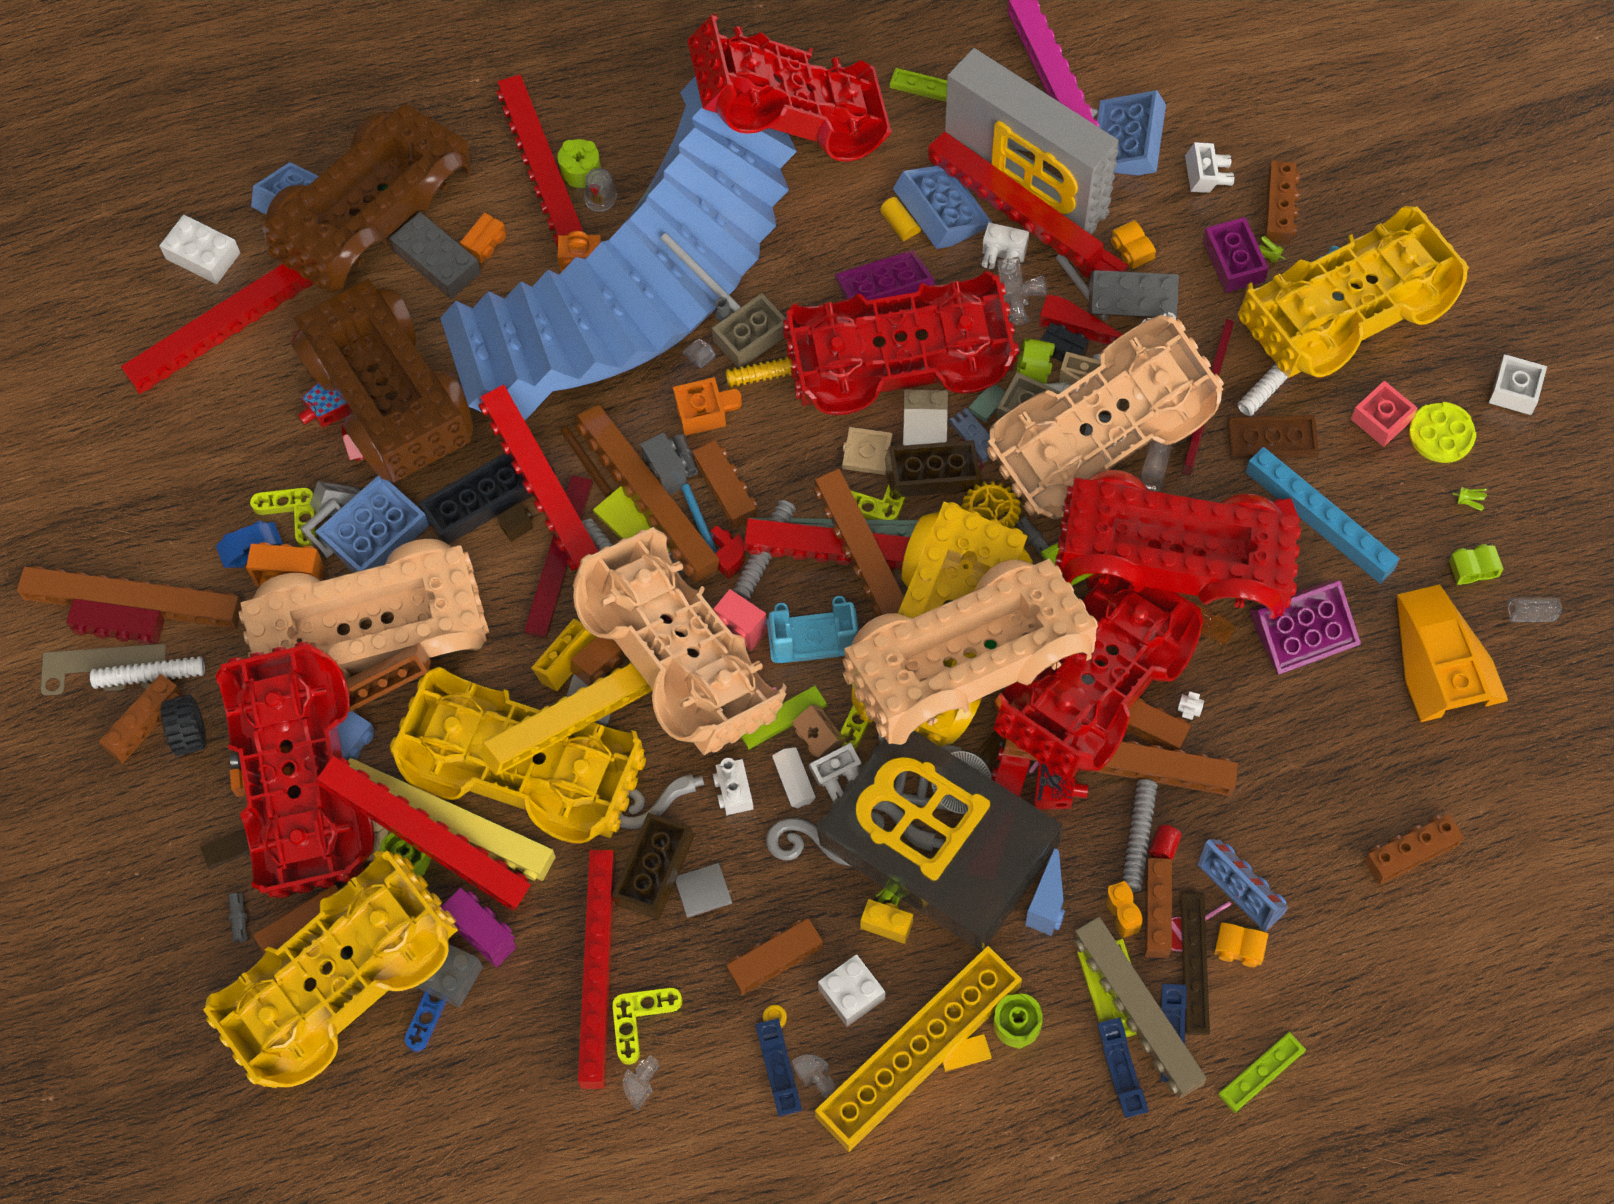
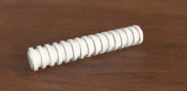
M1276 363L1250 389L1246 396L1238 402V407L1243 414L1252 416L1287 379V376L1278 369Z
M198 656L197 659L191 657L190 660L183 658V661L180 659H176V661L169 660V662L164 660L162 663L156 661L155 664L148 662V665L141 663L140 666L134 664V666L127 665L126 667L121 665L119 668L113 666L112 669L106 667L105 670L99 668L98 671L92 669L90 672V682L92 687L97 689L98 686L105 688L106 685L112 687L113 684L119 686V684L126 685L127 683L131 685L134 682L140 684L141 681L147 683L148 680L153 682L160 673L167 679L171 678L172 680L176 677L182 679L183 676L189 678L190 675L196 677L197 674L203 676L205 664L203 658Z

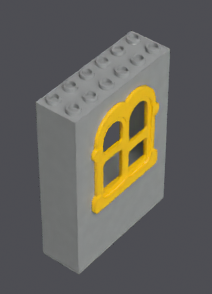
M973 48L948 75L945 132L1089 234H1092L1100 220L1104 221L1110 212L1108 207L1111 202L1110 194L1113 190L1112 181L1115 178L1114 169L1117 165L1116 157L1119 153V140L979 50ZM1016 142L1035 155V162L1015 150ZM1043 160L1058 169L1064 181L1043 168Z

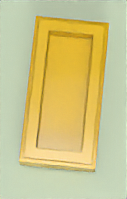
M985 1035L966 1039L942 1062L945 1072L991 1059Z

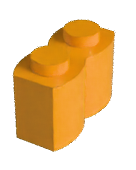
M1135 220L1112 230V238L1110 239L1112 246L1122 253L1123 262L1132 269L1155 259L1156 250L1152 242L1145 236L1142 228Z
M1125 881L1109 886L1106 894V904L1109 911L1115 916L1117 931L1124 938L1139 933L1142 925V914L1136 904L1133 903L1131 888Z
M1221 923L1214 954L1218 955L1219 959L1232 962L1235 959L1242 961V964L1245 966L1256 967L1263 962L1268 933L1243 928L1234 924Z

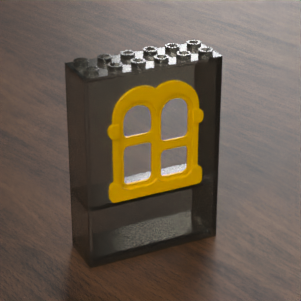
M913 731L907 738L906 743L901 745L888 744L887 740L884 739L881 744L878 743L874 747L868 762L864 761L861 764L854 780L851 779L846 784L845 792L841 798L834 800L829 814L819 820L817 833L820 846L982 952L1050 859L1054 848L1057 849L1062 842L1063 824L916 731ZM904 771L915 772L936 785L937 791L925 807L919 808L895 791L894 780L896 776ZM945 795H952L969 808L955 828L948 827L932 815ZM890 801L905 810V815L892 832H886L873 822L871 811L877 803ZM913 819L921 820L946 837L945 843L934 858L928 859L900 840L901 835Z

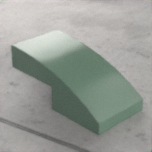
M997 385L987 388L970 405L969 412L986 423L997 411V407L1006 391Z

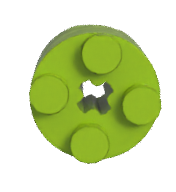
M577 139L567 140L563 143L558 153V163L561 177L568 185L584 188L590 186L591 182L595 179L597 181L601 174L599 152L594 142Z
M1024 338L1020 348L1023 350L1018 357L1016 372L1046 384L1052 369V363L1049 361L1050 356H1053L1055 344Z
M390 833L387 837L385 836L380 845V851L398 853L403 859L405 857L408 858L415 867L413 872L416 876H423L431 858L393 833Z
M1022 993L1010 994L1002 998L996 1006L993 1019V1029L997 1037L1004 1044L1018 1049L1033 1043L1040 1033L1043 1021L1039 1003L1033 997ZM1019 1017L1022 1018V1023L1014 1022V1019L1017 1020Z

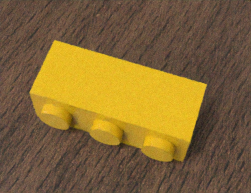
M573 619L531 669L543 685L558 691L573 674L570 671L571 659L592 642L596 636L591 634L580 621Z

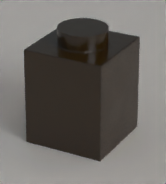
M519 503L497 516L500 528L511 542L533 529L531 522L533 519L532 514L527 508L523 509Z

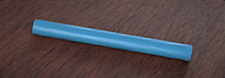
M685 484L681 489L698 530L712 551L716 553L717 549L689 484Z

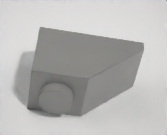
M318 481L310 505L318 513L333 499L342 508L360 490L353 486ZM333 510L326 517H329V515L333 516L336 514V511Z

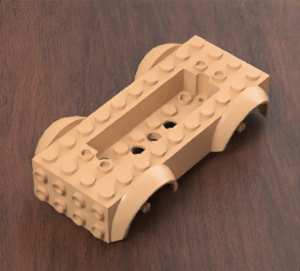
M1159 315L1139 324L1117 338L1101 352L1100 367L1060 394L1047 390L1031 397L1006 413L991 426L990 440L987 443L988 448H986V452L993 462L997 460L1000 465L999 472L1005 480L1010 479L1012 491L1015 492L1017 498H1023L1025 501L1023 506L1030 516L1034 514L1036 518L1043 515L1051 519H1061L1064 514L1062 508L1064 498H1066L1068 485L1072 486L1074 477L1088 479L1094 474L1107 471L1152 440L1163 445L1174 444L1194 433L1215 414L1221 402L1222 385L1224 384L1217 374L1213 375L1209 369L1211 365L1204 355L1202 357L1196 350L1198 349L1196 342L1191 337L1188 339L1183 332L1186 329L1179 319L1175 320L1173 316L1170 318ZM1119 399L1128 400V410H1118L1116 403ZM1102 411L1109 412L1111 420L1107 423L1101 422L1098 418L1099 413ZM1084 423L1092 426L1093 431L1089 436H1083L1080 433V426Z
M654 527L646 531L641 530L631 538H623L617 544L611 547L606 546L598 553L588 554L581 559L572 585L574 588L575 609L581 623L591 634L600 638L615 640L653 689V709L661 727L677 740L694 743L703 755L711 751L715 753L725 744L736 742L742 735L746 733L752 734L759 726L771 724L777 718L778 710L783 706L782 702L786 696V686L783 683L779 690H775L765 683L757 673V671L762 670V663L759 660L751 663L746 651L745 638L730 632L702 597V593L705 590L703 586L699 590H695L681 578L677 571L682 570L683 565L680 561L672 563L667 550L666 535ZM667 615L673 622L665 624L660 616ZM675 632H682L685 637H679ZM687 649H695L699 656L696 658L690 657L687 654Z
M420 539L405 543L396 548L388 556L383 566L329 580L320 581L316 577L304 573H289L273 577L256 590L253 599L240 602L242 610L239 611L241 623L246 628V631H243L246 644H249L251 652H248V657L250 658L252 653L264 652V654L272 653V649L277 647L289 649L295 647L294 644L308 642L331 656L339 665L345 679H348L350 674L364 671L417 643H420L429 658L461 650H480L484 642L487 641L485 634L489 633V629L485 620L468 552H463L461 545L451 547L440 540ZM390 612L394 615V620L390 624H384L381 621L384 613ZM364 620L372 621V626L367 630L360 628V624ZM348 624L350 626L349 633L347 635H339L337 633L339 625Z
M1050 559L1036 565L1021 560H1008L999 563L986 572L977 583L974 592L913 619L897 613H887L869 621L854 637L852 645L844 648L845 658L843 659L845 672H843V676L848 685L852 684L857 700L865 705L868 718L875 721L880 737H885L888 744L901 745L906 743L909 735L927 721L929 725H932V722L935 724L937 722L935 716L940 713L958 708L963 709L965 714L969 711V703L1015 682L1029 685L1044 669L1049 666L1053 670L1058 669L1061 666L1059 660L1072 654L1084 652L1087 655L1086 661L1091 659L1094 652L1096 628H1098L1096 619L1086 611L1084 602L1074 594L1072 585L1064 580L1060 568L1057 565L1054 566ZM987 640H994L997 643V647L990 650L985 648L984 643ZM972 652L976 657L970 659L966 658L964 654ZM953 658L956 661V665L952 668L945 667L943 661Z

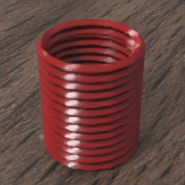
M1169 825L1158 826L1148 851L1150 856L1173 860L1182 837L1181 832Z

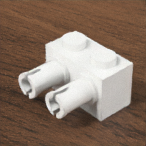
M1194 143L1185 155L1191 192L1210 193L1216 185L1232 186L1234 184V177L1231 176H1234V174L1218 172V167H1230L1231 159L1228 158H1231V156L1215 154L1214 144Z
M988 222L983 239L982 253L985 255L981 263L982 266L987 268L989 262V269H993L997 257L1005 258L1002 270L1007 273L1010 266L1009 273H1015L1017 261H1024L1028 247L1029 231Z
M851 743L809 764V768L818 786L826 787L833 804L847 798L838 782L841 775L846 776L854 794L860 792V789L862 791L867 788L858 771L861 761Z
M726 758L722 760L721 764L716 765L717 773L713 774L715 787H720L721 794L717 795L720 809L725 808L726 815L753 810V802L743 759L734 761L731 758Z

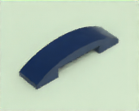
M1162 984L1160 1009L1185 1045L1186 985ZM1161 1073V1082H1166L1167 1079L1165 1078L1163 1073Z
M1121 1017L1097 1023L1105 1061L1124 1118L1148 1113L1142 1088L1139 1086L1126 1043L1127 1037Z
M779 1018L755 1024L778 1117L801 1112L802 1107Z

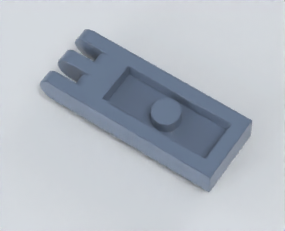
M964 408L962 413L965 418L958 412L955 414V417L959 422L954 417H950L948 421L964 441L974 440L977 457L984 463L990 459L986 452L990 435L967 408Z

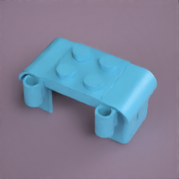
M836 596L832 601V613L790 618L787 605L785 603L776 604L775 611L770 612L767 619L771 660L775 663H787L845 656L844 648L852 645L854 637L859 632L854 604L846 602L842 596Z

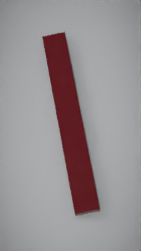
M1226 319L1211 370L1213 375H1220L1234 325L1233 320ZM1205 424L1193 433L1182 475L1190 476L1192 473Z
M571 475L566 495L582 521L593 481L592 479ZM555 534L552 537L524 630L527 635L546 639L567 572L568 564L566 560L569 559L565 551L561 552L555 543L557 537Z

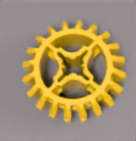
M984 481L982 487L976 484L974 490L969 489L967 492L968 496L963 498L961 509L978 512L983 518L997 520L1002 523V526L1010 529L1015 528V523L1019 521L1021 509L1019 507L1020 501L1016 499L1015 492L1011 493L1010 486L1004 489L1002 482L996 486L994 481L991 482V485H987ZM985 499L983 503L978 504V507H974L977 502ZM1004 512H1008V514L1004 518L998 520V517L1000 515H1004Z

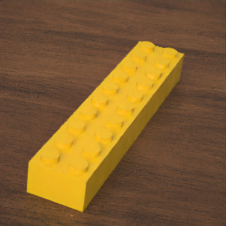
M987 946L815 1110V1118L850 1152L995 1012L996 1006L1002 998L1010 994L1013 995L1021 987L1022 978Z

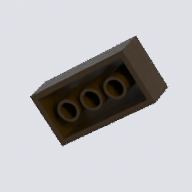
M974 440L888 447L885 456L892 498L968 492L969 489L974 490L975 485H979L982 479Z
M651 813L647 814L612 894V898L617 906L657 920L660 919L695 837L690 826Z

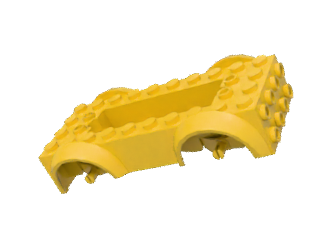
M1404 206L1385 223L1378 224L1373 231L1357 239L1353 238V234L1349 235L1347 245L1313 262L1299 260L1286 272L1274 276L1272 281L1256 289H1253L1252 282L1249 283L1245 289V297L1238 316L1240 321L1252 332L1253 337L1264 347L1266 354L1272 357L1278 369L1287 378L1300 372L1315 377H1325L1345 365L1355 354L1362 340L1403 319L1414 324L1424 325L1441 317L1459 297L1465 285L1469 267L1418 206ZM1366 276H1375L1378 282L1371 284L1367 282ZM1351 284H1357L1361 289H1354ZM1332 293H1341L1344 299L1336 301L1333 299Z
M944 502L940 512L923 515L912 532L902 566V580L908 589L897 614L913 619L942 606L945 601H954L974 592L977 583L983 575L1001 562L1021 560L1033 564V560L1024 549L1028 536L1024 535L1019 529H1010L1002 526V523L997 520L983 518L978 512L961 509L956 503ZM972 652L964 654L966 658L972 659L976 657ZM949 658L943 661V665L952 668L956 665V661L953 658ZM852 686V704L857 711L856 714L860 715L862 720L872 723L874 720L868 718L865 705L857 700ZM982 698L969 703V711L965 714L963 709L957 708L936 715L937 722L935 724L932 722V725H929L927 721L924 722L907 739L920 740L924 742L923 744L931 749H936L937 747L941 749L942 746L952 744L964 733L972 721Z
M437 667L432 669L424 677L420 678L416 696L410 699L407 716L401 719L398 736L394 737L390 744L391 753L400 773L412 786L442 800L459 799L470 791L524 809L534 824L552 837L570 843L589 842L598 835L611 839L613 833L618 832L621 824V819L619 818L622 811L625 812L628 808L630 791H634L637 786L638 778L636 776L638 771H642L646 763L644 749L636 731L631 730L632 733L623 732L594 722L539 752L546 756L543 764H535L532 756L496 776L479 756L483 741L489 736L495 737L502 733L508 726L519 724L527 716L532 717L538 714L540 710L511 701L508 690L498 691L472 683L451 674L444 668Z
M376 851L373 854L375 858L372 863L358 877L352 878V881H349L348 885L320 901V913L278 950L271 947L264 949L266 951L264 956L248 972L241 974L242 976H239L238 980L228 987L207 997L206 1005L203 1009L208 1016L206 1018L207 1022L211 1027L219 1031L221 1042L232 1049L234 1060L239 1065L244 1066L247 1070L246 1076L253 1084L272 1088L293 1087L314 1078L336 1056L338 1049L337 1035L389 990L404 991L414 988L428 980L441 968L449 952L448 939L458 931L457 927L453 924L456 920L447 910L443 911L440 907L442 904L441 900L436 894H430L426 889L428 886L427 882L422 876H416L413 872L415 867L408 858L405 857L403 859L398 853L393 854L389 851ZM345 946H351L353 949V955L348 960H344L341 957V950ZM331 962L333 966L332 971L325 975L323 973V966L325 963ZM308 978H314L317 983L316 988L311 992L306 991L304 988V983Z

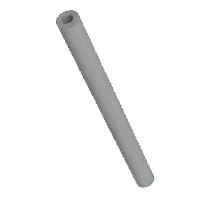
M667 233L660 238L719 298L724 297L728 300L729 308L733 312L741 308Z

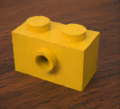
M868 899L860 920L861 929L905 944L913 924V914L899 910V907L892 903L882 904Z

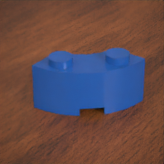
M258 521L251 526L225 534L216 545L224 568H243L247 565L251 544L265 542L270 545L280 546L283 543L274 522L265 523L264 521Z

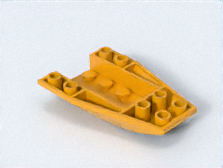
M1440 584L1397 594L1405 683L1420 722L1441 718L1446 710L1482 701L1485 707L1508 701L1492 658Z

